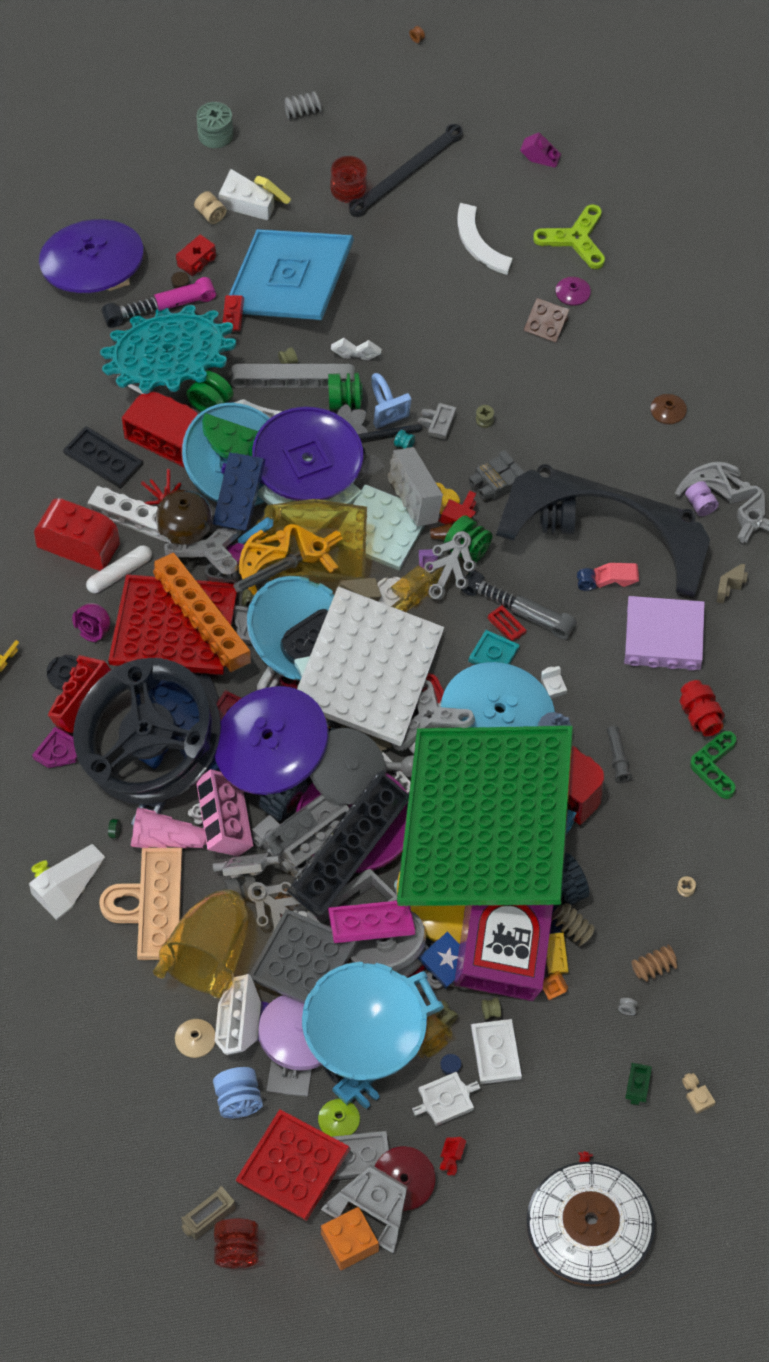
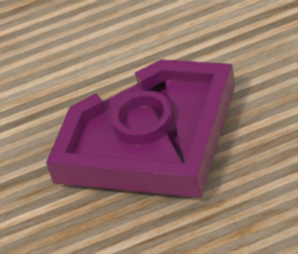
M56 727L52 729L32 754V758L47 768L72 764L78 761L73 737Z

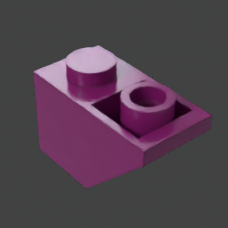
M540 132L526 137L520 149V152L531 162L550 167H556L561 153Z

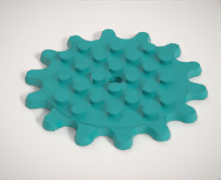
M194 305L185 306L179 313H170L168 308L162 311L157 309L156 315L150 319L134 316L130 319L132 328L126 331L115 330L111 332L110 338L117 343L114 346L104 347L100 350V355L104 359H113L110 363L102 366V371L106 375L121 374L116 379L117 385L121 388L133 383H140L139 389L144 394L150 393L153 388L159 385H166L171 392H176L179 390L180 384L188 379L204 382L207 377L206 369L211 367L222 368L226 365L227 358L220 354L235 349L236 340L224 338V336L232 332L233 324L230 322L215 324L219 317V313L215 310L203 315H196Z

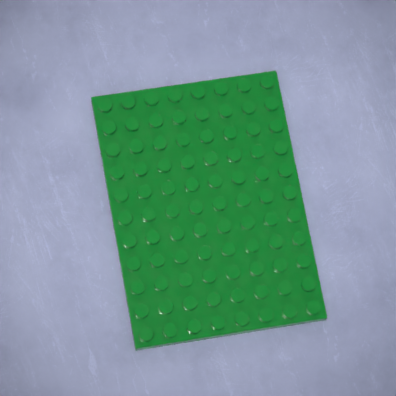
M573 726L417 728L397 895L398 906L561 905Z

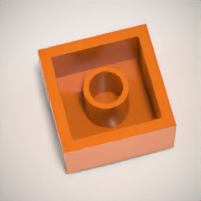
M359 1207L321 1225V1235L340 1270L379 1252V1243Z

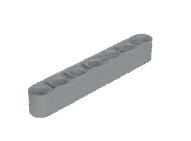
M235 364L231 368V385L236 388H328V374L340 373L341 380L346 381V375L350 373V381H354L355 367L351 364Z

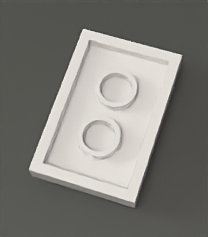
M512 1019L471 1024L480 1084L521 1079L522 1075Z

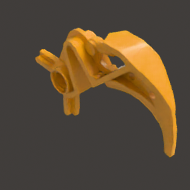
M289 524L283 531L279 530L276 534L261 540L266 536V533L260 530L247 540L242 549L239 560V573L242 579H245L257 573L265 564L286 558L290 535H294L303 562L316 563L320 561L330 574L334 573L339 567L330 557L329 552L330 547L343 540L341 533L336 530L327 537L322 538L298 525ZM275 540L280 543L278 547L262 545L263 543ZM314 547L320 548L321 551H316ZM255 585L248 588L253 596L258 592Z

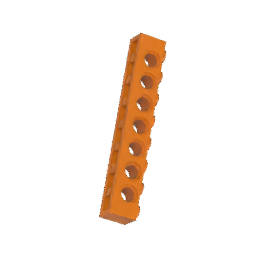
M175 553L154 561L155 569L153 573L155 578L162 582L165 591L172 595L175 604H179L184 616L189 617L192 626L199 630L202 639L207 641L212 652L219 656L221 664L232 672L251 663L250 649Z

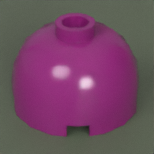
M85 604L78 608L72 616L75 629L78 627L81 631L80 635L87 641L96 642L102 639L109 631L111 624L109 614L98 604Z

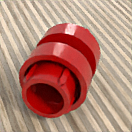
M700 680L686 683L680 690L682 696L679 702L685 714L689 715L688 720L693 730L701 732L705 737L719 733L724 727L722 720L725 714L720 704L715 702L716 696L711 687L703 685Z

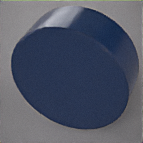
M454 1054L445 1055L441 1059L440 1067L445 1075H450L454 1072L458 1074L461 1070L460 1058Z

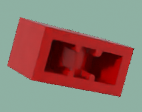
M200 234L176 254L177 266L189 275L194 276L206 264L215 259L216 247L215 244Z

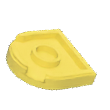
M261 176L255 178L254 183L274 194L275 200L285 204L290 202L291 198L269 179Z

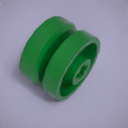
M206 371L207 377L204 382L196 381L187 390L188 400L200 412L217 404L229 403L233 398L234 393L229 383L223 377L211 371Z

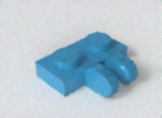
M345 1077L332 1090L346 1105L356 1098L358 1103L365 1109L370 1106V1103L361 1092L365 1090L373 1100L379 1098V1094L370 1085L376 1079L355 1080Z

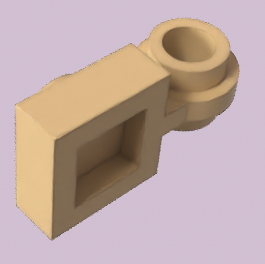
M694 1073L684 1075V1078H682L683 1085L687 1090H692L686 1097L696 1114L714 1106L715 1100L707 1087L704 1085L697 1088L699 1081Z

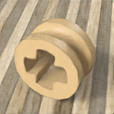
M682 877L677 887L679 894L684 897L693 895L696 882L691 877ZM683 884L686 886L690 885V889H683Z

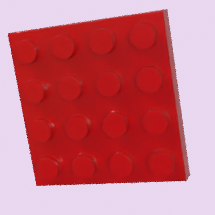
M279 1109L235 1181L307 1221L351 1148Z

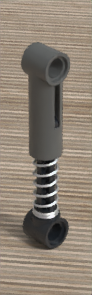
M476 570L468 572L465 576L469 584L467 588L461 590L467 595L484 594L486 598L490 597L491 600H496L497 603L501 602L503 606L507 605L511 608V612L551 630L560 639H567L577 624L575 618L567 613L559 614L521 595L514 597L513 594L510 595L507 591H502L501 588L497 589L496 586H491L490 583L485 581V577Z

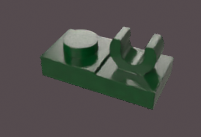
M631 1063L625 1099L631 1100L632 1105L639 1106V1101L646 1103L652 1066Z

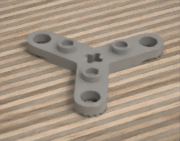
M222 527L215 531L208 539L189 545L167 542L164 545L165 555L175 553L177 557H206L221 573L232 574L238 570L237 560L225 548L241 534V530Z
M425 680L422 688L428 689L421 692L418 698L419 714L410 721L402 745L398 746L393 743L392 745L398 751H404L403 749L409 748V745L416 741L417 728L471 727L474 724L473 722H475L473 712L469 709L438 707L434 687L430 681ZM466 716L469 717V718H468L467 720H465V721H460V720L463 719V717H465V718H466Z

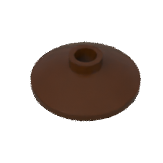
M662 394L652 401L650 410L652 416L658 422L676 424L684 419L687 407L680 397L673 394Z

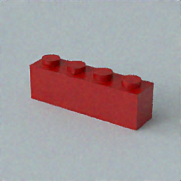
M78 656L76 668L72 667L69 681L65 682L62 686L64 691L61 695L57 696L48 713V716L58 729L69 733L74 731L75 719L85 696L104 675L111 671L110 667L103 660Z

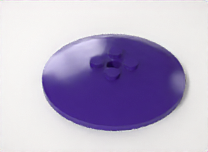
M106 219L86 220L71 224L52 235L41 249L39 265L45 279L59 289L75 293L99 292L115 287L130 278L142 263L144 247L137 232L123 223Z
M297 407L274 415L262 425L254 439L252 456L266 460L261 481L270 490L290 500L318 502L341 494L354 483L362 467L363 447L355 429L341 416L322 408ZM309 456L312 460L304 461L303 458Z
M273 686L254 691L236 702L221 720V734L215 754L216 763L224 777L242 791L252 794L269 795L291 789L311 775L325 754L329 737L326 717L318 703L308 694L298 689ZM273 733L271 738L264 739L265 734Z

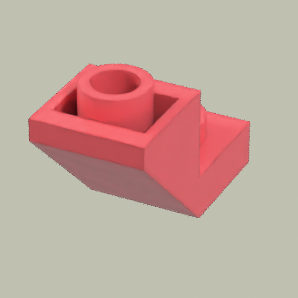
M608 563L594 569L596 586L599 588L614 582L622 587H626L639 581L638 565L636 563Z

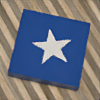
M448 931L418 958L445 988L455 981L460 946Z

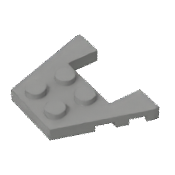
M370 1165L324 1204L321 1210L337 1218L341 1215L348 1201L387 1224L378 1239V1243L393 1253L396 1248L408 1187L373 1165Z

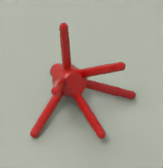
M167 469L164 494L152 479H150V483L156 491L145 482H141V485L158 498L155 501L144 502L145 504H159L170 493V469ZM178 483L171 492L177 491L181 483Z

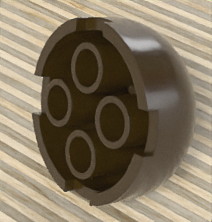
M177 490L169 493L160 501L157 507L156 525L160 535L170 539V542L174 544L189 545L199 542L200 538L206 535L207 532L209 533L212 527V511L208 501L199 493L191 490Z

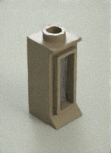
M221 1186L213 1195L186 1216L181 1217L183 1232L188 1237L192 1236L196 1241L236 1209L235 1201Z

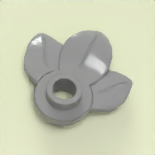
M347 404L339 409L337 415L350 423L357 434L368 432L361 425L365 420L366 411L360 409L351 411Z

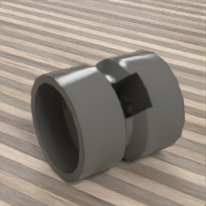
M248 873L242 875L240 879L230 878L225 880L226 890L232 905L243 902L244 898L250 900L247 892L249 886L256 883L254 875ZM258 889L254 890L255 896H259Z

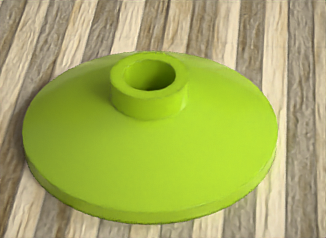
M335 1099L327 1102L321 1108L318 1115V1123L322 1132L331 1137L352 1135L359 1126L360 1115L355 1105L351 1102L346 1105L341 1099ZM336 1114H342L343 1117L340 1118V1119H337V1118L335 1117V1115H336Z

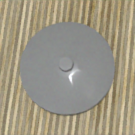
M411 911L415 935L358 941L349 958L352 963H379L391 967L394 971L408 966L420 955L426 942V932L421 919Z

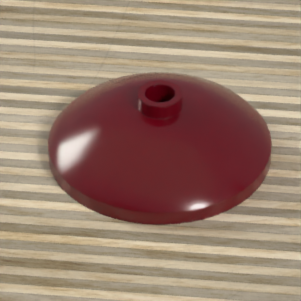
M400 1146L386 1151L377 1160L374 1167L408 1187L403 1211L418 1208L429 1199L435 1186V1171L431 1161L424 1153L412 1147ZM402 1174H406L408 1176V1180L406 1182H402L400 1180V1176Z

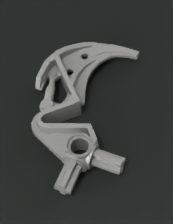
M711 462L692 470L680 483L675 496L680 497L682 492L691 485L704 481L709 488L721 494L730 504L749 499L738 508L737 519L742 529L737 539L741 543H747L753 531L760 528L769 531V519L765 518L764 492L760 487L750 486L749 482H743L738 479L741 475L738 467L724 462ZM727 478H730L740 489H732Z

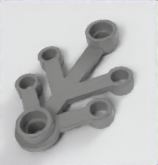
M464 531L457 532L452 541L433 547V554L439 557L443 556L447 550L453 549V551L447 557L425 564V571L431 574L435 573L438 568L445 566L438 583L431 585L428 592L431 598L440 600L444 597V587L452 570L456 577V586L461 589L467 588L469 582L464 578L458 560L460 553H462L465 561L464 569L466 571L473 572L477 567L476 563L472 561L468 549L471 544V537L468 533ZM462 538L465 539V542L463 544L460 543V540ZM440 547L441 552L437 554V549ZM469 563H472L471 569H468ZM432 564L433 569L429 571V566ZM461 580H464L463 586H460ZM440 589L441 593L437 596L436 591Z
M256 882L249 886L247 893L249 899L256 904L258 916L256 923L259 927H265L269 921L265 915L264 903L271 907L274 929L281 919L280 914L283 915L285 910L288 909L285 906L297 904L303 906L293 897L275 900L269 896L279 892L289 894L282 890V886L285 884L289 887L291 886L289 882L268 887L260 882ZM259 889L261 895L255 896L254 890ZM260 917H264L266 919L265 924L259 923Z

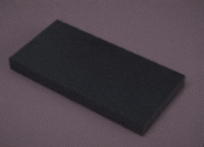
M87 426L63 449L65 455L120 489L143 465V460Z

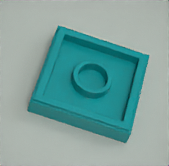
M485 630L468 658V662L475 665L487 662L510 664L520 645Z

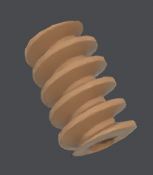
M669 944L667 948L662 946L660 951L654 950L652 954L647 953L645 958L640 956L638 961L632 960L634 973L638 979L643 978L645 982L649 981L648 975L655 979L656 971L659 975H663V968L670 972L669 965L677 969V959Z

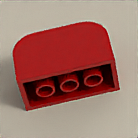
M150 392L141 394L122 416L124 438L185 468L182 457L183 439L187 428L198 414L189 406L180 404L173 398L166 397L160 393Z
M53 499L34 530L37 548L98 571L107 567L120 545L118 528L110 518L64 499Z
M572 746L568 809L576 813L574 822L581 826L601 804L604 772L591 757L585 756L575 746Z

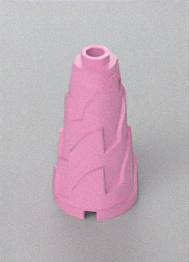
M137 807L133 837L131 839L132 847H174L187 849L188 847L203 848V845H207L204 828L172 819L170 816L155 813L156 811Z

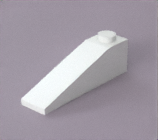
M93 844L47 869L29 883L31 894L56 920L60 919L74 907L77 898L83 893L87 883L105 860V856Z

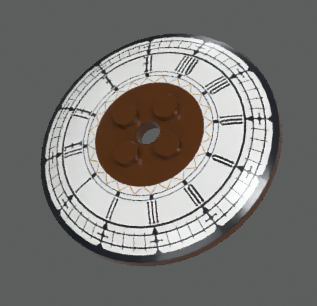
M578 1162L555 1170L539 1184L529 1202L526 1226L529 1242L534 1253L549 1271L574 1284L601 1286L622 1280L641 1265L653 1242L655 1220L653 1209L646 1193L631 1176L608 1164ZM588 1215H593L597 1218V1222L595 1224H588L585 1218Z

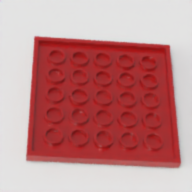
M126 574L108 659L109 665L120 666L124 663L143 658H162L179 663L191 672L223 675L225 666L221 664L219 656L212 652L209 643L202 639L199 630L192 626L189 617L184 616L179 604L174 603L172 595L165 591L162 582L151 576ZM196 580L232 626L237 592L234 588L235 583Z

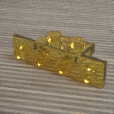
M416 566L391 586L392 592L401 598L391 607L407 612L414 605H417L429 594L430 586L438 583L445 566L438 568L432 574L421 566Z

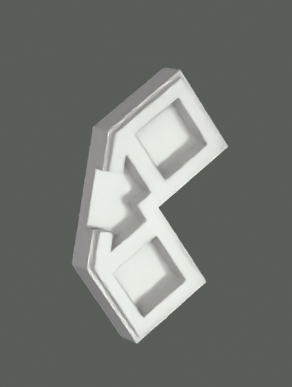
M345 338L331 344V350L346 359L361 357V360H370L380 355L382 350L370 340L357 347Z

